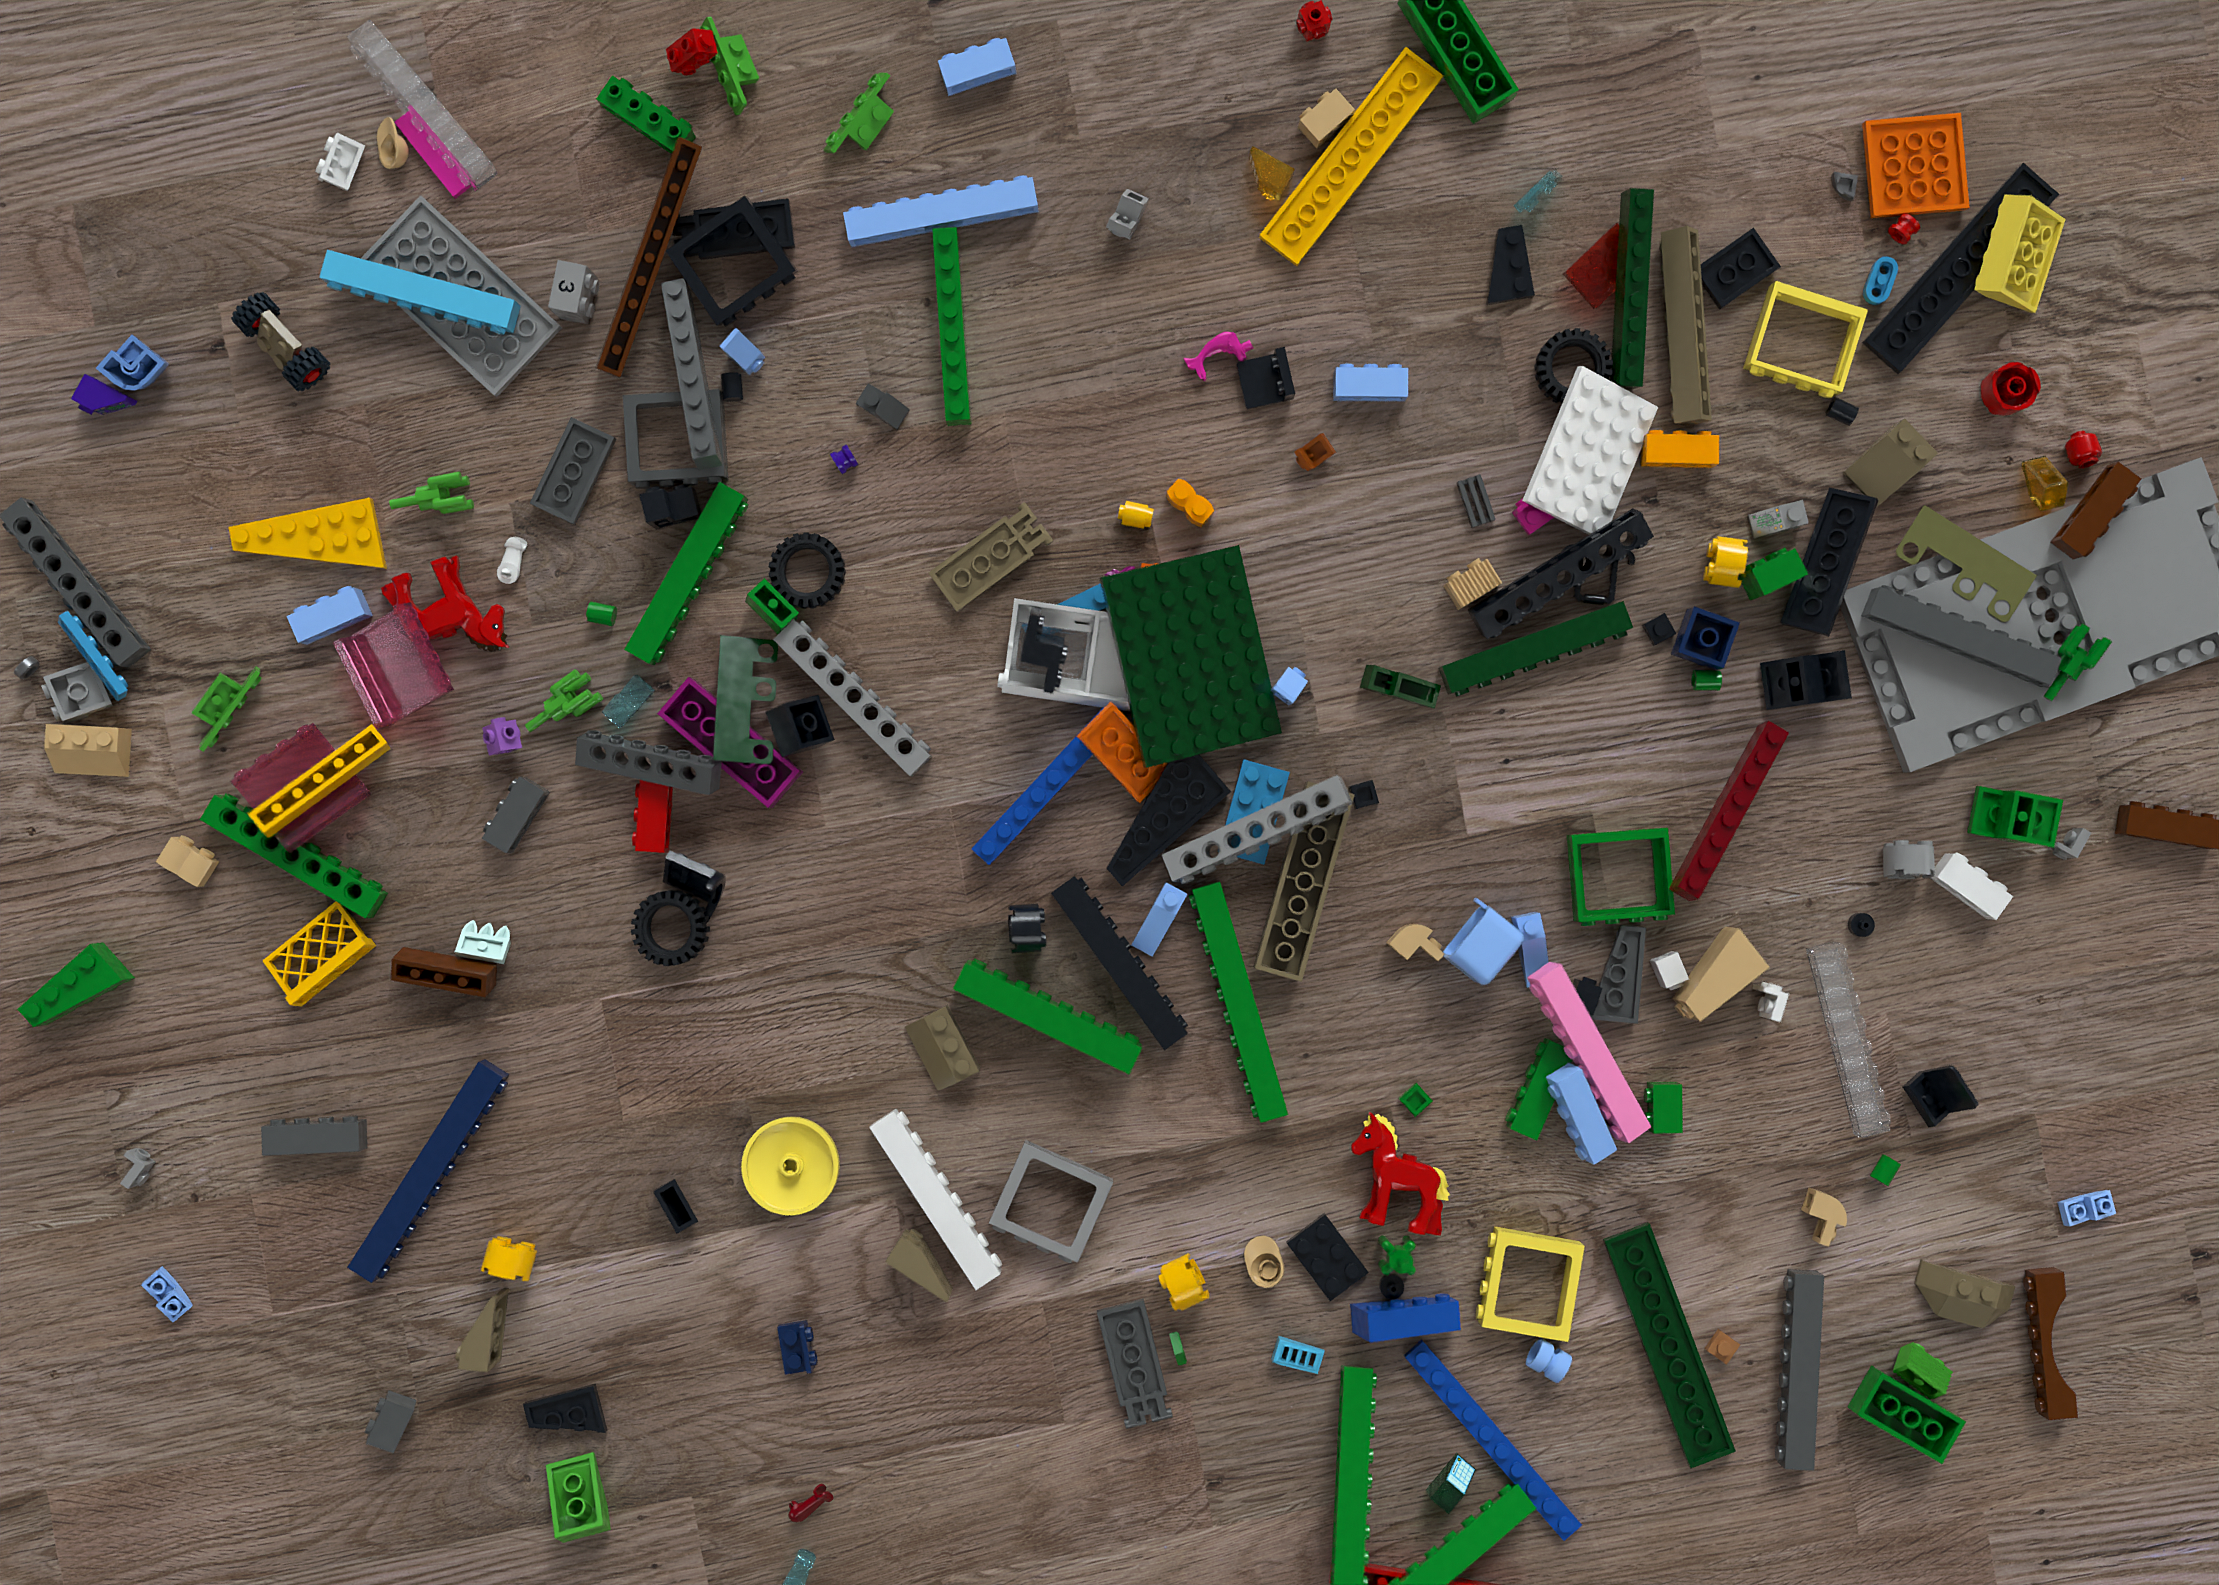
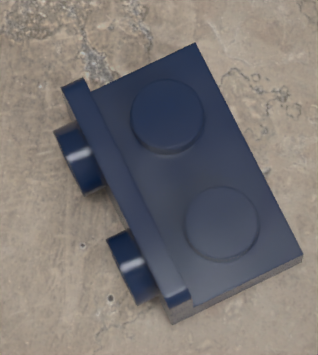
M807 1320L779 1324L777 1329L785 1375L804 1371L807 1374L812 1373L815 1365L818 1364L817 1353L815 1350L812 1351L811 1341L814 1340L812 1327H808Z

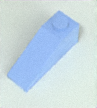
M1165 882L1131 946L1153 957L1187 893Z
M1538 912L1511 917L1513 926L1521 931L1524 937L1518 951L1527 988L1531 986L1527 977L1548 963L1546 938L1541 915Z

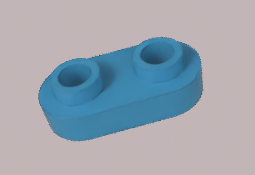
M1885 256L1873 263L1863 289V297L1867 303L1879 305L1889 297L1898 273V264L1893 258ZM1880 267L1886 270V274L1880 272ZM1872 290L1877 291V297L1872 295Z

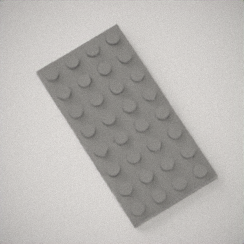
M421 195L361 257L364 260L510 298L521 305L514 333L505 331L504 335L492 332L490 327L484 325L481 328H475L467 325L465 320L459 319L458 322H453L443 318V314L435 313V316L420 312V308L412 306V309L409 310L400 307L495 397L502 393L562 329L554 319Z

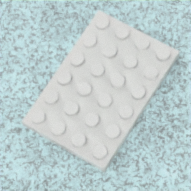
M1578 366L1522 501L1588 535L1610 523L1643 446L1644 435L1648 433L1658 407L1586 367Z

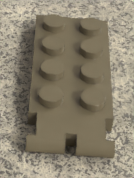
M1025 502L1018 506L1019 512L1009 520L1006 516L929 572V575L957 612L1035 556L1032 551L1044 543L1045 546H1048L1054 541L1042 524H1039L1034 529L1032 528L1031 524L1037 518Z

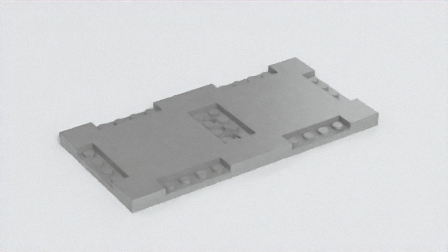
M2202 457L2141 479L2137 485V492L2130 499H2126L2122 505L2124 507L2123 511L2116 518H2112L2108 524V531L2102 537L2097 538L2094 542V550L2087 557L2073 560L2050 543L2079 503L1980 539L2037 575L2012 617L2007 622H2002L1988 613L1987 608L1998 590L1985 582L1972 600H1967L1953 591V583L1962 571V568L1942 555H1937L1846 590L1840 608L1903 773L1918 770L1955 756V754L2040 722H2046L2136 688V686L2219 656V515L2214 505L2219 501ZM1970 578L1962 579L1959 584L1960 590L1964 593H1971L1975 588L1974 581ZM1886 585L1896 589L1895 593L1903 596L1904 594H1909L1919 599L1918 602L1925 605L1927 603L1938 605L1941 607V611L1948 614L1949 612L1961 614L1966 621L1984 623L1987 625L1986 629L1991 631L2001 630L2007 632L2009 638L2014 640H2027L2032 643V647L2037 649H2050L2058 657H2060L2058 650L2061 645L2054 642V634L2060 632L2063 635V644L2076 625L2085 624L2090 628L2078 646L2085 651H2089L2097 638L2101 640L2103 637H2106L2112 643L2094 668L2083 670L2076 681L2068 678L2053 701H2049L2043 696L2050 686L2040 687L1864 618L1861 615L1871 589ZM2039 587L2044 588L2046 591V598L2044 600H2040L2036 595ZM1999 600L1994 608L1997 614L2006 615L2010 610V605L2006 600ZM2048 609L2052 610L2055 614L2053 622H2048L2045 618V612ZM2057 671V673H2056V675H2055L2054 680H2055L2056 677L2059 675L2058 671Z

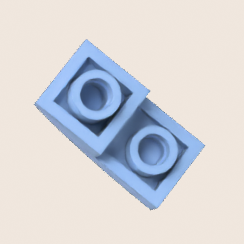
M2110 1190L2088 1193L2057 1202L2064 1226L2070 1227L2087 1220L2097 1221L2116 1214Z
M163 1266L141 1284L158 1301L156 1307L172 1322L176 1321L193 1306L181 1286Z

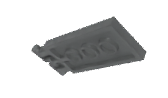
M1144 1298L1097 1310L1120 1407L1125 1406L1128 1418L1124 1419L1126 1429L1147 1424L1145 1415L1149 1414L1151 1415L1152 1422L1172 1418L1171 1408L1166 1409L1163 1396L1167 1395V1390Z

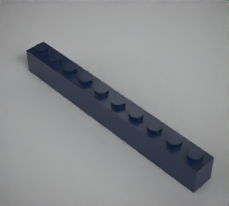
M486 1059L477 1063L347 1268L370 1283L379 1278L383 1279L391 1268L388 1264L392 1258L396 1259L403 1250L404 1246L401 1244L406 1237L409 1238L417 1228L415 1222L418 1217L422 1218L428 1211L430 1205L427 1203L431 1197H436L442 1189L441 1181L454 1170L456 1166L454 1163L458 1155L462 1156L467 1150L469 1137L471 1135L474 1136L481 1128L482 1123H480L483 1115H488L495 1105L493 1102L497 1094H502L507 1087L508 1082H506V1079L509 1076L508 1073Z

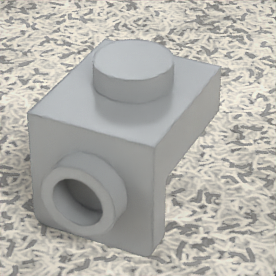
M134 1148L126 1151L124 1154L127 1159L134 1163L120 1183L127 1189L144 1184L150 1176L148 1174L149 1170L155 1164V1161L150 1158V1154L141 1148Z

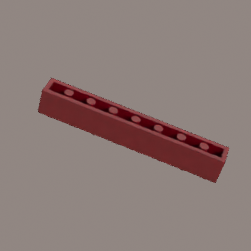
M1769 720L1757 726L1671 883L1669 890L1688 901L1697 900L1701 897L1789 732Z

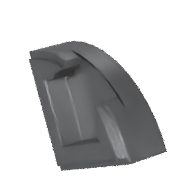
M1840 172L1832 173V184L1837 194L1845 200L1853 201L1858 176Z

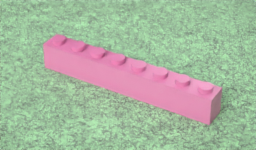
M1549 962L1527 977L1531 984L1530 990L1541 1002V1010L1551 1020L1555 1035L1564 1043L1565 1053L1569 1058L1573 1059L1576 1066L1582 1068L1600 1112L1610 1126L1609 1131L1616 1140L1630 1143L1651 1128V1125L1561 964Z

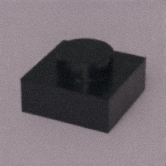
M1666 613L1642 625L1653 646L1677 634Z

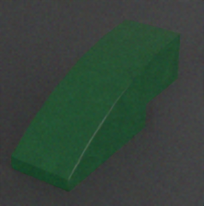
M1366 665L1360 688L1435 709L1441 685L1376 665Z

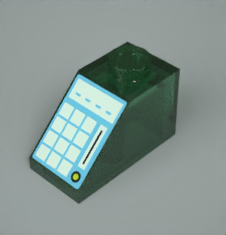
M1456 1453L1427 1487L1426 1491L1430 1499L1449 1514L1464 1497L1476 1469Z

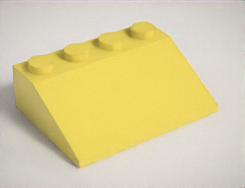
M2004 195L2003 201L1998 208V217L1990 234L1991 239L1987 251L1984 253L1983 264L1976 278L1974 290L1985 297L2030 313H2036L2066 219L2032 196Z

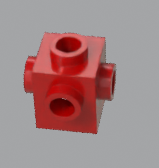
M1322 0L1316 3L1310 1L1301 7L1296 25L1299 32L1304 35L1306 42L1322 38L1329 32L1332 21L1331 11L1328 7H1324Z

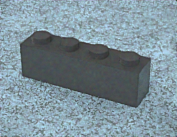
M357 1115L342 1117L343 1120H334L333 1116L320 1117L318 1121L311 1122L308 1117L296 1118L294 1122L286 1123L285 1119H272L270 1124L261 1126L262 1156L362 1151L368 1148L367 1119H358Z

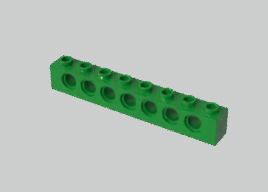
M228 793L213 796L199 820L363 918H374L388 895V892L382 889V884L372 879L369 881L361 877L362 873L355 868L349 867L347 869L341 865L342 861L332 855L327 857L320 852V847L310 842L306 844L299 840L301 837L290 830L285 832L281 829L268 838L248 815L254 808L238 804L239 799ZM233 812L237 814L235 823H232L230 818ZM253 824H256L258 828L255 836L251 832ZM274 836H276L279 841L278 846L276 848L272 846V839ZM295 848L299 851V858L297 860H294L292 857V852ZM315 861H318L320 864V870L317 873L313 870V863ZM336 873H338L341 877V881L338 885H336L333 881V877ZM356 885L361 888L360 897H356L354 894Z

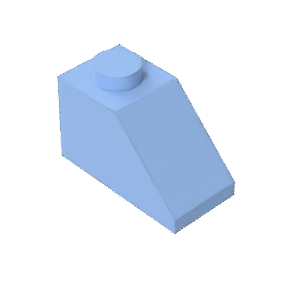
M737 328L720 345L725 354L749 376L752 372L756 373L764 364L763 360L765 357L762 352Z
M1288 667L1271 690L1273 695L1288 706L1291 705L1308 681L1304 679L1306 675L1296 667L1293 669Z

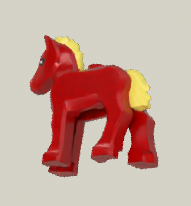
M1369 1112L1368 1121L1363 1122L1365 1128L1351 1144V1151L1356 1155L1373 1150V1185L1371 1196L1367 1205L1362 1209L1359 1218L1367 1219L1372 1224L1384 1226L1391 1189L1418 1191L1421 1197V1208L1415 1219L1409 1222L1407 1230L1421 1235H1426L1427 1233L1441 1236V1212L1443 1208L1441 1200L1448 1201V1196L1450 1195L1446 1189L1449 1185L1444 1172L1427 1163L1417 1161V1156L1403 1153L1402 1157L1396 1156L1398 1145L1394 1126H1392L1391 1122H1388L1387 1118L1381 1117L1379 1114L1374 1116Z

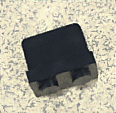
M1953 1065L1919 1071L1902 1087L1928 1128L1935 1127L1949 1113L1975 1109L1979 1105L1974 1094Z

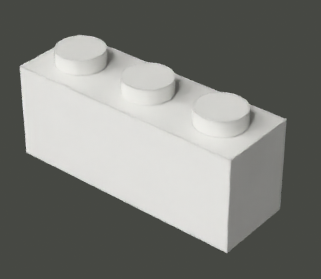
M1945 853L1935 867V877H1931V879L1984 918L1997 920L2013 898L2007 892L2008 888L1998 881H1991L1987 878L1988 873L1981 868H1973L1967 863L1969 860L1960 853Z

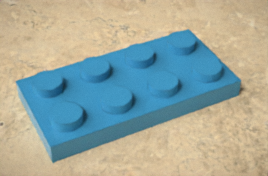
M1243 759L1225 826L1281 801L1290 772ZM1260 825L1253 829V836L1259 838L1263 833ZM1239 835L1234 836L1231 840L1233 848H1237L1241 843ZM1268 843L1259 846L1260 850L1251 855L1243 853L1237 857L1264 865L1270 845Z

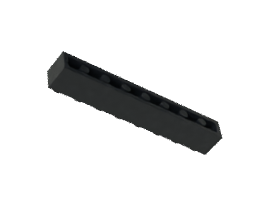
M1076 876L1072 877L1051 892V894L1165 1051L1188 1034L1185 1029L1188 1027V1024L1181 1014L1176 1017L1171 1010L1174 1005L1168 996L1164 995L1162 997L1157 989L1160 985L1153 975L1148 977L1143 969L1146 966L1138 955L1135 958L1129 951L1132 946L1124 936L1119 938L1114 931L1118 927L1110 916L1105 918L1101 913L1104 907L1096 896L1091 899L1086 892L1090 888L1083 878L1077 879Z

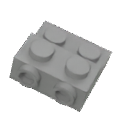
M88 662L43 677L46 683L41 685L47 699H53L55 706L51 707L56 721L62 719L64 725L89 717L88 714L112 706L103 682Z

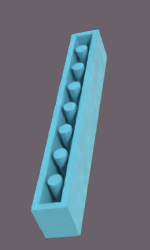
M331 250L326 252L319 277L327 283V287L337 291H342V288L350 290V293L360 297H365V294L372 295L374 300L388 304L389 300L397 302V306L409 310L413 306L420 308V312L427 315L443 314V318L453 322H458L459 319L465 320L467 325L475 328H481L484 325L490 327V331L502 335L505 334V331L514 333L521 308L520 304L510 298Z

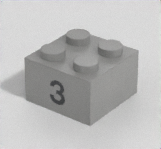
M558 260L548 308L560 319L589 324V319L593 318L595 305L593 304L594 294H598L600 286L598 278L586 265Z

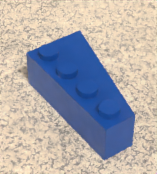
M1436 1294L1433 1298L1414 1297L1406 1300L1350 1304L1352 1333L1368 1342L1461 1330L1459 1301L1450 1297L1449 1294Z

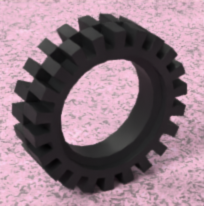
M1569 328L1561 333H1556L1543 345L1536 357L1537 363L1534 365V370H1537L1535 379L1540 382L1538 387L1540 390H1545L1546 393L1544 395L1547 398L1551 396L1553 402L1563 403L1569 389L1557 381L1552 371V362L1555 354L1565 347L1575 346L1584 349L1593 359L1595 373L1609 380L1613 370H1610L1613 365V359H1609L1611 355L1610 349L1606 351L1605 346L1607 344L1604 340L1600 342L1597 334L1592 336L1589 330L1582 332L1580 328H1575L1573 331H1570Z
M803 532V534L799 535L796 533L791 538H785V542L779 543L776 546L777 550L775 553H772V561L769 562L768 566L770 568V572H768L769 578L772 581V586L791 605L802 609H815L817 606L822 607L826 605L828 601L835 599L834 596L840 593V587L844 585L845 563L839 550L828 539L821 537L819 534ZM804 549L819 551L825 556L829 565V575L825 584L820 589L810 593H802L793 589L787 581L785 572L790 557Z
M668 890L646 897L647 900L639 904L641 906L640 909H636L634 912L637 916L631 921V924L635 925V929L631 930V935L635 934L634 945L640 946L638 951L640 954H646L645 959L648 961L653 960V963L657 965L674 966L686 963L699 955L698 952L702 951L705 947L703 946L704 942H708L709 937L706 936V932H710V926L706 925L709 917L704 916L703 913L706 909L704 906L700 907L698 905L700 901L697 898L692 899L691 894L683 893V891ZM667 905L681 909L687 915L690 922L691 931L689 938L677 950L662 948L656 943L651 933L653 916L660 908Z

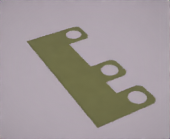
M1925 505L1896 549L1897 556L1911 565L1917 564L1927 547L1961 567L1962 571L1953 583L1952 589L1967 600L1974 599L1984 582L1998 590L1987 610L1989 614L2002 622L2010 620L2037 576ZM1909 542L1915 543L1918 547V554L1913 558H1908L1903 553L1904 545ZM1970 578L1974 581L1975 588L1971 593H1964L1960 590L1959 584L1962 579ZM2006 600L2009 603L2010 610L2006 615L1996 613L1994 607L1997 601Z

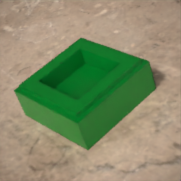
M1416 1082L1398 1098L1414 1117L1433 1102Z

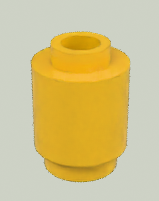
M1126 501L1125 505H1120L1118 519L1122 520V525L1142 529L1144 527L1150 528L1154 509L1148 508V505Z

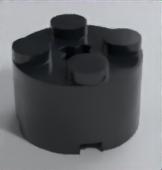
M1038 903L1008 905V910H1013V915H1008L1009 941L1015 944V948H1010L1011 954L1041 952V947H1046V934L1041 932V923H1045L1044 908H1039Z

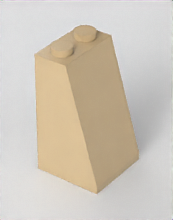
M1724 927L1689 974V979L1684 981L1683 986L1679 988L1672 998L1676 1002L1674 1007L1682 1017L1686 1016L1690 1020L1702 1021L1770 967L1739 928Z

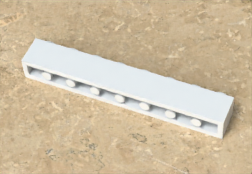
M894 1109L874 1122L869 1128L971 1284L977 1290L1001 1274L1002 1269L1000 1266H1002V1262L996 1253L991 1254L987 1248L989 1243L983 1233L978 1234L975 1230L974 1225L976 1223L970 1213L965 1214L960 1207L962 1205L961 1199L956 1192L951 1193L947 1187L949 1181L943 1172L938 1173L934 1167L936 1162L930 1152L925 1153L920 1146L923 1142L917 1132L912 1133L907 1126L910 1122L902 1111L899 1113L897 1109Z

